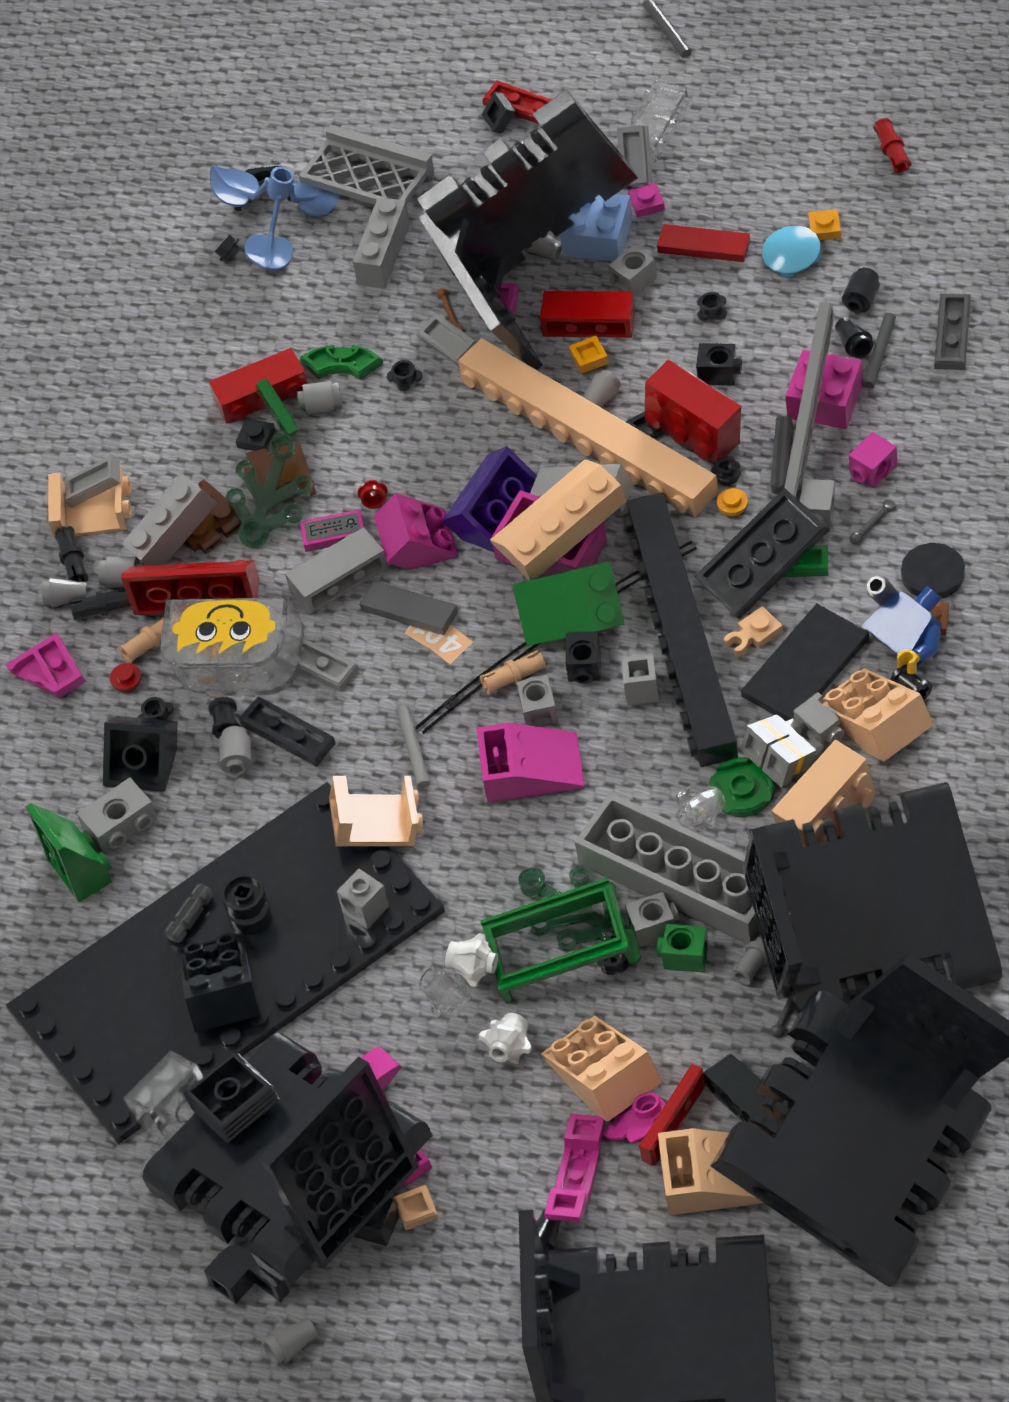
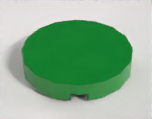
M747 757L733 758L722 763L716 768V773L713 777L711 776L709 781L710 798L715 807L723 813L734 817H748L762 812L771 803L775 794L774 781L762 771V767L759 768Z

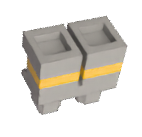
M774 715L747 726L740 750L759 768L762 767V771L782 788L791 783L794 775L800 772L803 774L807 772L812 763L821 756L823 744L816 738L806 741L801 736L803 731L801 725L794 718L784 721L778 715Z

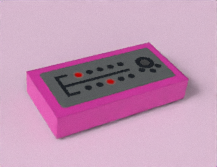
M360 509L300 521L305 552L331 547L343 540L347 535L364 527Z

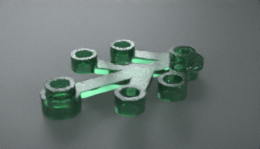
M284 433L275 435L269 443V449L274 457L263 489L256 477V468L251 461L242 460L236 466V473L245 481L257 504L253 517L245 505L246 496L241 489L232 488L226 494L227 502L235 509L242 522L239 528V538L249 548L263 546L269 538L270 531L287 522L292 524L300 522L303 518V511L297 503H288L282 512L267 519L266 517L269 509L296 494L307 495L313 489V483L307 475L301 474L296 476L293 482L276 490L286 460L292 458L296 451L294 441L289 435ZM282 446H289L287 452L279 453ZM246 466L251 467L249 473H247V474H242V473H241V471H242V469H243L244 467H246ZM302 481H307V482H308V484H307V486H306L305 488H303V489H299V488H298V485H299L300 482H302ZM234 495H241L238 502L231 501ZM292 509H297V510H298V513H297L296 516H294V517H289V516H288L289 512H290ZM252 531H260L256 538L250 537Z
M575 866L569 872L570 883L575 888L587 885L590 881L589 871L583 866ZM526 868L519 875L520 890L528 897L540 896L546 899L562 893L546 884L545 875L538 868ZM577 874L585 875L581 880L574 879V876ZM610 882L617 896L616 886ZM530 883H538L535 887H527ZM603 901L604 916L592 910V906L544 921L546 925L542 928H537L535 925L530 926L532 933L536 936H544L552 928L586 922L593 926L592 928L579 931L570 929L560 931L557 935L558 947L566 952L574 950L578 944L597 940L605 942L616 938L615 933H609L614 927L606 901ZM623 917L626 929H631L629 921ZM566 937L573 939L570 943H563L561 941Z

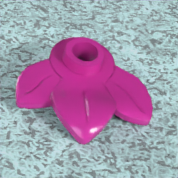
M651 1092L639 1095L632 1105L619 1113L611 1124L602 1131L603 1137L613 1141L627 1138L630 1144L643 1140L665 1106L664 1100Z

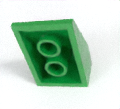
M603 561L512 584L526 646L566 638V633L597 632L625 625L610 562Z
M32 803L26 806L47 861L78 902L112 883L108 872L112 866L103 852L98 854L93 849L96 847L95 843L86 830L80 832L74 822Z

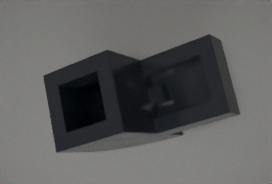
M246 1242L236 1243L225 1248L204 1270L209 1285L235 1304L254 1284L279 1302H282L290 1293L287 1284L257 1264L251 1253V1245Z

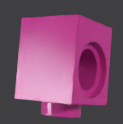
M874 432L868 435L848 455L849 471L853 479L858 483H866L872 488H875L898 465L897 446Z

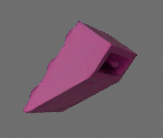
M503 723L476 728L487 803L585 788L577 732L515 723Z

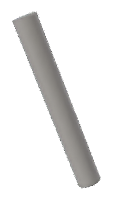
M400 705L396 711L417 787H428L430 781L409 706Z

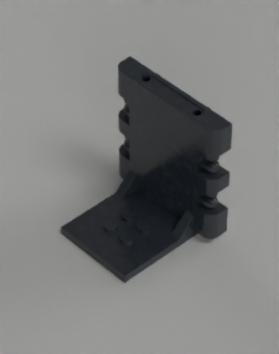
M567 89L533 113L540 126L532 130L527 139L522 142L520 140L517 141L510 148L502 138H499L484 149L483 153L490 163L487 166H483L480 169L481 172L475 177H468L460 185L450 174L417 198L425 210V213L419 219L490 331L521 361L536 370L543 366V364L516 323L515 316L501 299L502 296L499 292L504 275L525 261L526 257L522 250L531 248L533 246L532 243L540 237L542 239L548 235L547 232L551 231L558 237L573 226L574 222L570 216L573 213L575 215L581 211L580 208L587 203H593L596 200L595 197L600 195L606 202L638 179V176L625 157Z
M948 782L902 792L900 799L907 822H903L898 803L896 801L889 803L888 812L893 826L883 828L880 812L875 806L868 808L873 831L869 830L861 803L836 808L834 810V817L841 839H837L832 819L829 817L823 819L822 824L827 842L817 844L814 829L808 822L802 824L807 846L804 848L802 847L794 819L748 830L749 843L743 866L746 884L777 998L780 1000L791 997L797 1017L808 998L814 992H828L845 1003L841 984H845L849 1001H851L859 994L855 981L866 979L867 986H869L876 980V976L879 975L880 977L908 953H911L926 964L932 962L934 970L947 978L943 959H946L952 982L962 989L1001 980L1002 967Z
M911 953L904 956L847 1004L825 991H816L808 998L787 1035L795 1039L792 1049L802 1059L810 1063L809 1068L794 1058L785 1057L781 1064H773L765 1071L754 1092L762 1096L759 1101L761 1109L778 1120L777 1123L774 1124L758 1114H752L748 1120L749 1123H737L732 1127L710 1167L888 1287L897 1283L919 1242L914 1234L918 1229V1223L914 1218H911L900 1209L903 1205L908 1210L919 1215H925L927 1210L932 1211L939 1206L951 1184L947 1176L950 1166L945 1160H942L941 1157L933 1153L932 1150L934 1148L943 1153V1155L957 1158L959 1152L964 1153L971 1148L992 1109L991 1104L971 1088L980 1077L1009 1058V1020Z
M275 1033L252 1054L247 1062L274 1086L280 1101L268 1113L259 1117L241 1135L235 1137L230 1142H225L195 1113L147 1162L143 1170V1180L150 1192L179 1212L188 1204L197 1205L200 1203L199 1211L203 1213V1220L208 1230L226 1244L235 1236L243 1237L247 1234L246 1243L251 1245V1253L257 1264L291 1287L314 1261L325 1268L418 1169L419 1165L414 1155L433 1135L427 1123L395 1103L387 1101L369 1062L358 1056L344 1072L337 1071L333 1074L329 1072L322 1074L321 1064L313 1052L284 1034Z
M518 1211L522 1349L536 1402H777L764 1234L715 1238L717 1264L711 1265L708 1247H700L699 1263L701 1265L687 1266L689 1258L686 1248L678 1249V1267H673L670 1241L643 1243L644 1269L638 1270L637 1252L628 1253V1271H616L617 1259L615 1255L606 1254V1272L600 1273L598 1247L549 1250V1263H546L534 1211Z

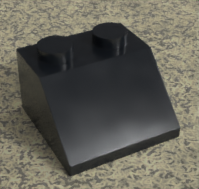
M115 716L104 723L103 786L116 787L128 778H131L140 789L165 791L177 751L178 721Z

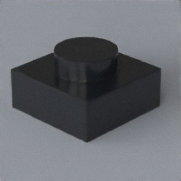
M494 92L481 115L494 133H503L512 119L515 110L503 93Z
M245 419L236 439L237 448L251 451L262 448L268 449L275 432L274 423Z

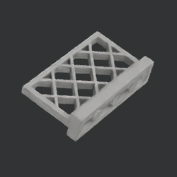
M331 124L326 130V141L300 173L299 180L301 183L375 205L378 197L386 198L387 195L401 192L402 196L399 200H405L407 205L424 181L430 182L434 176L432 154ZM328 153L339 155L327 160L325 158ZM359 161L365 164L351 167L349 162ZM341 164L346 165L347 169L331 172L330 167ZM382 168L389 170V172L376 175L375 169ZM326 169L327 174L318 177L312 175L313 172ZM368 171H370L372 175L371 177H367L360 180H357L355 177V175L365 173ZM409 176L414 179L401 182L400 177ZM347 177L352 179V182L346 184L336 183V180ZM395 179L397 182L395 185L384 188L380 184ZM374 184L377 187V190L370 192L361 190L363 187Z

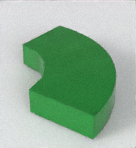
M334 345L314 349L300 356L301 363L318 379L329 374L344 373L361 380L383 365V359L371 350L352 345L351 348H335Z

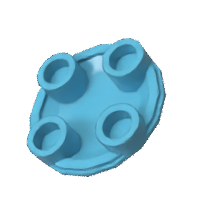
M801 226L784 227L775 231L766 239L762 247V258L766 266L778 272L780 276L791 278L796 273L820 261V241L817 235L808 228Z

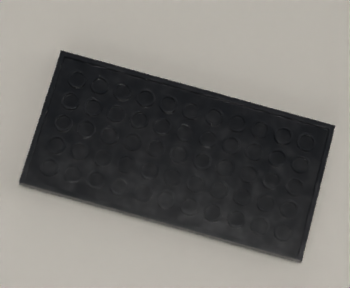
M328 782L6 1004L9 1013L118 1145L185 1098L183 1096L185 1091L231 1054L238 1052L241 1056L245 1055L445 912L444 905L388 846H336L329 802L331 785ZM358 869L384 885L389 907L368 929L342 912L337 890ZM243 873L252 874L262 882L272 913L270 923L264 930L252 935L243 934L261 1015L195 1033L184 997L177 949L184 948L193 942L203 943L215 940L223 934L239 933L230 925L227 911L222 902L221 891L226 881L233 876ZM198 884L209 887L212 890L213 897L206 906H202L204 910L190 930H185L187 934L180 943H176L168 939L165 933L166 928L171 921H176L174 917L187 898L193 897L191 893Z

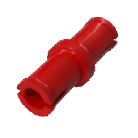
M889 118L879 119L875 122L876 125H873V129L881 142L880 148L882 153L888 156L895 173L909 170V166L912 164L903 148V139L896 134Z

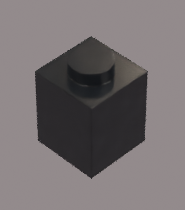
M389 1198L354 1237L387 1247L400 1217L394 1199Z

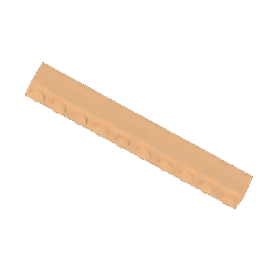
M483 338L458 360L460 377L466 386L470 388L476 387L484 392L491 401L498 400L506 405L513 414H521L530 419L535 427L539 429L545 428L563 443L567 441L575 446L582 455H590L599 460L602 465L621 464L634 485H641L651 495L663 492L665 500L671 503L678 512H686L696 517L718 495L717 476Z

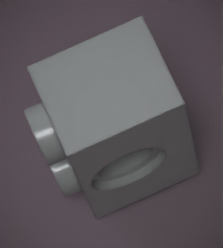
M128 778L77 813L83 831L86 830L95 845L104 854L112 849H118L125 843L126 839L138 831L146 830L157 819L151 800L131 778Z

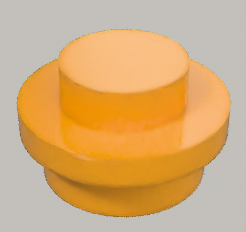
M726 489L717 497L718 510L728 517L741 515L748 506L747 495L740 489Z

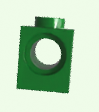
M666 924L664 937L659 936L657 941V957H662L664 969L704 973L709 945L707 927ZM679 947H688L684 950H677Z

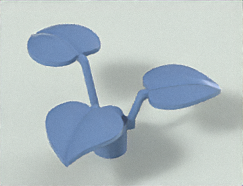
M212 165L210 185L215 196L223 203L242 207L247 204L248 199L256 200L266 188L270 199L275 201L269 235H251L247 238L244 246V252L251 262L270 271H277L286 267L293 255L292 245L287 239L274 237L280 202L287 199L290 195L291 202L298 203L300 211L310 216L323 217L332 212L341 195L301 183L300 181L295 183L293 182V172L285 167L274 168L271 171L270 178L266 177L264 183L259 187L257 179L250 173Z

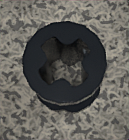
M907 664L897 668L890 680L920 693L923 700L930 695L933 688L932 683L928 680H922L915 673H907Z
M220 697L209 703L208 710L210 715L213 716L214 721L212 734L217 739L220 738L224 729L231 726L240 727L235 717L237 703L233 698Z

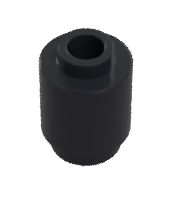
M863 267L851 275L842 296V302L848 310L860 313L867 312L870 309L880 287L878 274L870 268Z

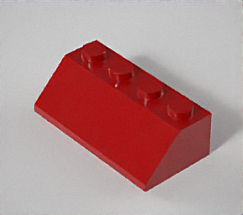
M254 560L144 565L130 567L121 575L134 615L183 613L191 605L205 601L249 600L258 602L259 576Z

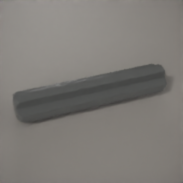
M780 415L776 418L770 484L771 492L774 494L780 493L785 487L790 461L793 423L792 417L789 415Z

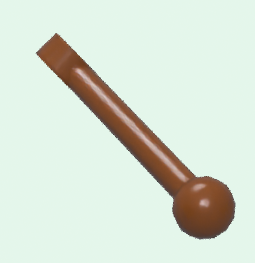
M440 288L437 291V297L442 300L451 323L463 331V326L457 323L447 299L448 291Z

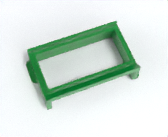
M608 878L480 921L492 953L498 954L495 975L498 990L507 1004L513 1002L512 990L622 953H624L629 964L637 963L641 959L635 933L632 929H626L615 891ZM606 901L616 938L506 975L497 937Z

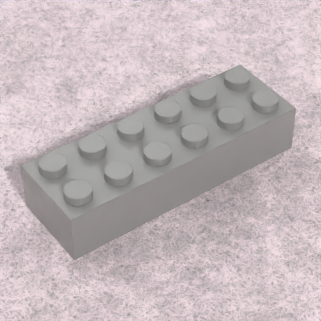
M612 793L607 795L575 840L579 864L646 896L663 891L667 902H674L678 911L747 944L754 941L759 934L758 924L743 872L745 855Z

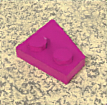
M57 633L5 664L12 674L59 699L86 682Z

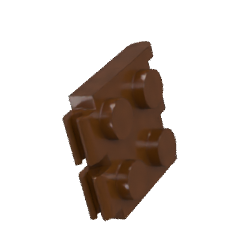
M293 440L272 445L273 453L268 454L266 448L245 453L247 460L242 461L257 512L262 511L263 507L281 501L285 504L289 503L291 498L310 493V496L316 494L301 445L294 446Z
M203 479L198 483L199 487L214 499L217 505L184 543L194 552L200 549L207 554L223 542L221 540L222 537L219 535L220 533L228 538L244 525L242 524L240 510Z

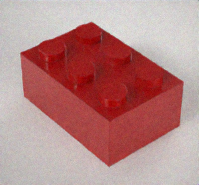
M669 359L645 382V420L651 427L655 429L661 428L677 444L684 445L694 451L700 459L715 465L717 460L725 458L740 443L742 406Z

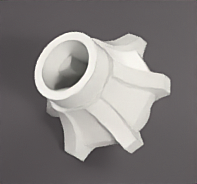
M482 933L467 941H451L445 958L446 968L454 969L455 972L461 974L472 987H477L481 978L488 973L494 974L498 963V954L492 953L488 942H486L485 934Z
M507 1013L500 1021H491V1028L481 1031L479 1034V1040L483 1041L489 1048L488 1056L497 1062L508 1060L511 1063L518 1064L520 1056L523 1053L529 1054L531 1051V1045L527 1040L528 1023L525 1018L516 1013Z

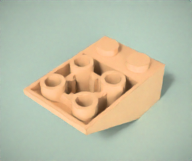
M865 668L853 673L850 679L839 687L830 690L823 698V705L826 708L831 707L837 712L840 718V727L867 754L883 762L934 725L920 693Z
M595 1015L580 1023L578 1028L565 1037L556 1040L551 1047L541 1053L543 1059L585 1105L607 1122L632 1105L639 1095L650 1092L662 1083L648 1051Z
M692 1128L658 1133L669 1216L763 1203L710 1167L727 1138L728 1132Z

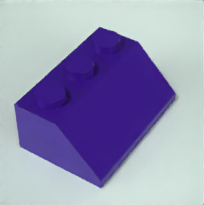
M508 446L489 453L442 522L461 540L494 552L493 544L490 541L492 535L519 491L531 492L537 475Z

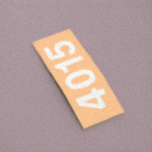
M411 625L405 631L406 635L433 651L449 664L473 643L472 640L452 625L449 626L445 635Z

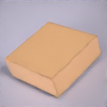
M426 1185L393 1197L405 1231L438 1219V1214Z

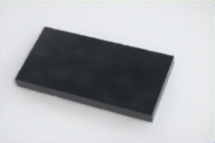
M784 488L694 577L732 614L740 619L830 530L817 516Z
M816 603L742 688L741 697L773 715H778L784 721L793 719L796 708L817 692L822 695L869 640V631Z

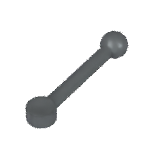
M891 499L885 500L883 508L858 532L850 535V542L852 544H859L862 536L887 512L895 509V502Z
M791 997L788 998L777 1024L771 1027L770 1032L775 1038L781 1037L784 1033L783 1025L793 1005Z

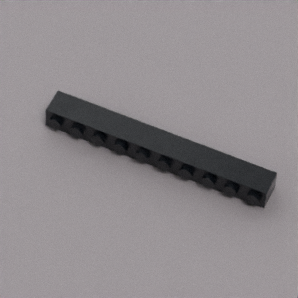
M661 492L627 500L628 513L623 514L624 524L627 533L633 532L634 535L633 538H630L633 556L640 555L641 562H637V569L640 580H647L648 586L644 587L647 605L654 604L655 610L651 611L654 629H661L662 635L658 636L661 654H668L669 660L665 661L669 680L675 679L677 686L672 687L676 706L683 705L684 711L679 712L683 730H690L691 737L687 738L691 757L697 756L700 767L738 758L736 737L664 494Z

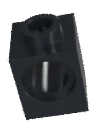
M699 343L696 364L697 378L708 385L735 386L736 375H741L742 356L736 355V345Z
M598 632L566 633L565 665L568 682L587 684L591 681H600L601 645Z

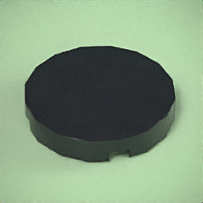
M931 542L919 545L907 553L902 561L901 577L907 590L917 597L928 586L941 598H947L961 587V582L965 577V564L962 556L954 548L945 544Z

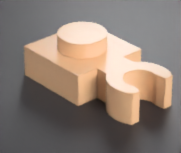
M762 606L738 623V630L740 632H731L725 636L724 645L729 647L733 643H739L740 645L734 649L735 656L737 658L742 657L747 653L748 646L754 644L759 649L783 632V625Z

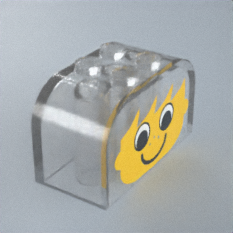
M289 597L166 600L161 650L183 687L193 694L208 696L213 699L225 696L253 698L255 695H272L288 688L299 673L305 626Z

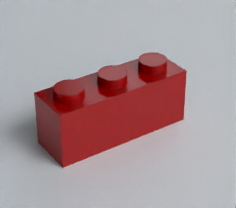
M562 290L543 292L540 313L543 337H593L596 335L597 337L632 338L635 318L633 292Z
M292 347L209 381L213 399L226 424L235 420H242L247 415L259 410L267 409L255 390L256 383L264 378L268 379L281 401L298 397L297 391H303L302 385L308 383L305 371Z

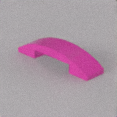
M570 1113L564 1136L565 1149L555 1187L550 1190L544 1213L545 1219L581 1222L594 1187L603 1139L602 1131L604 1130L605 1120L600 1116Z

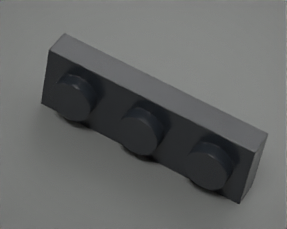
M259 696L239 717L242 727L316 767L336 744L334 736Z

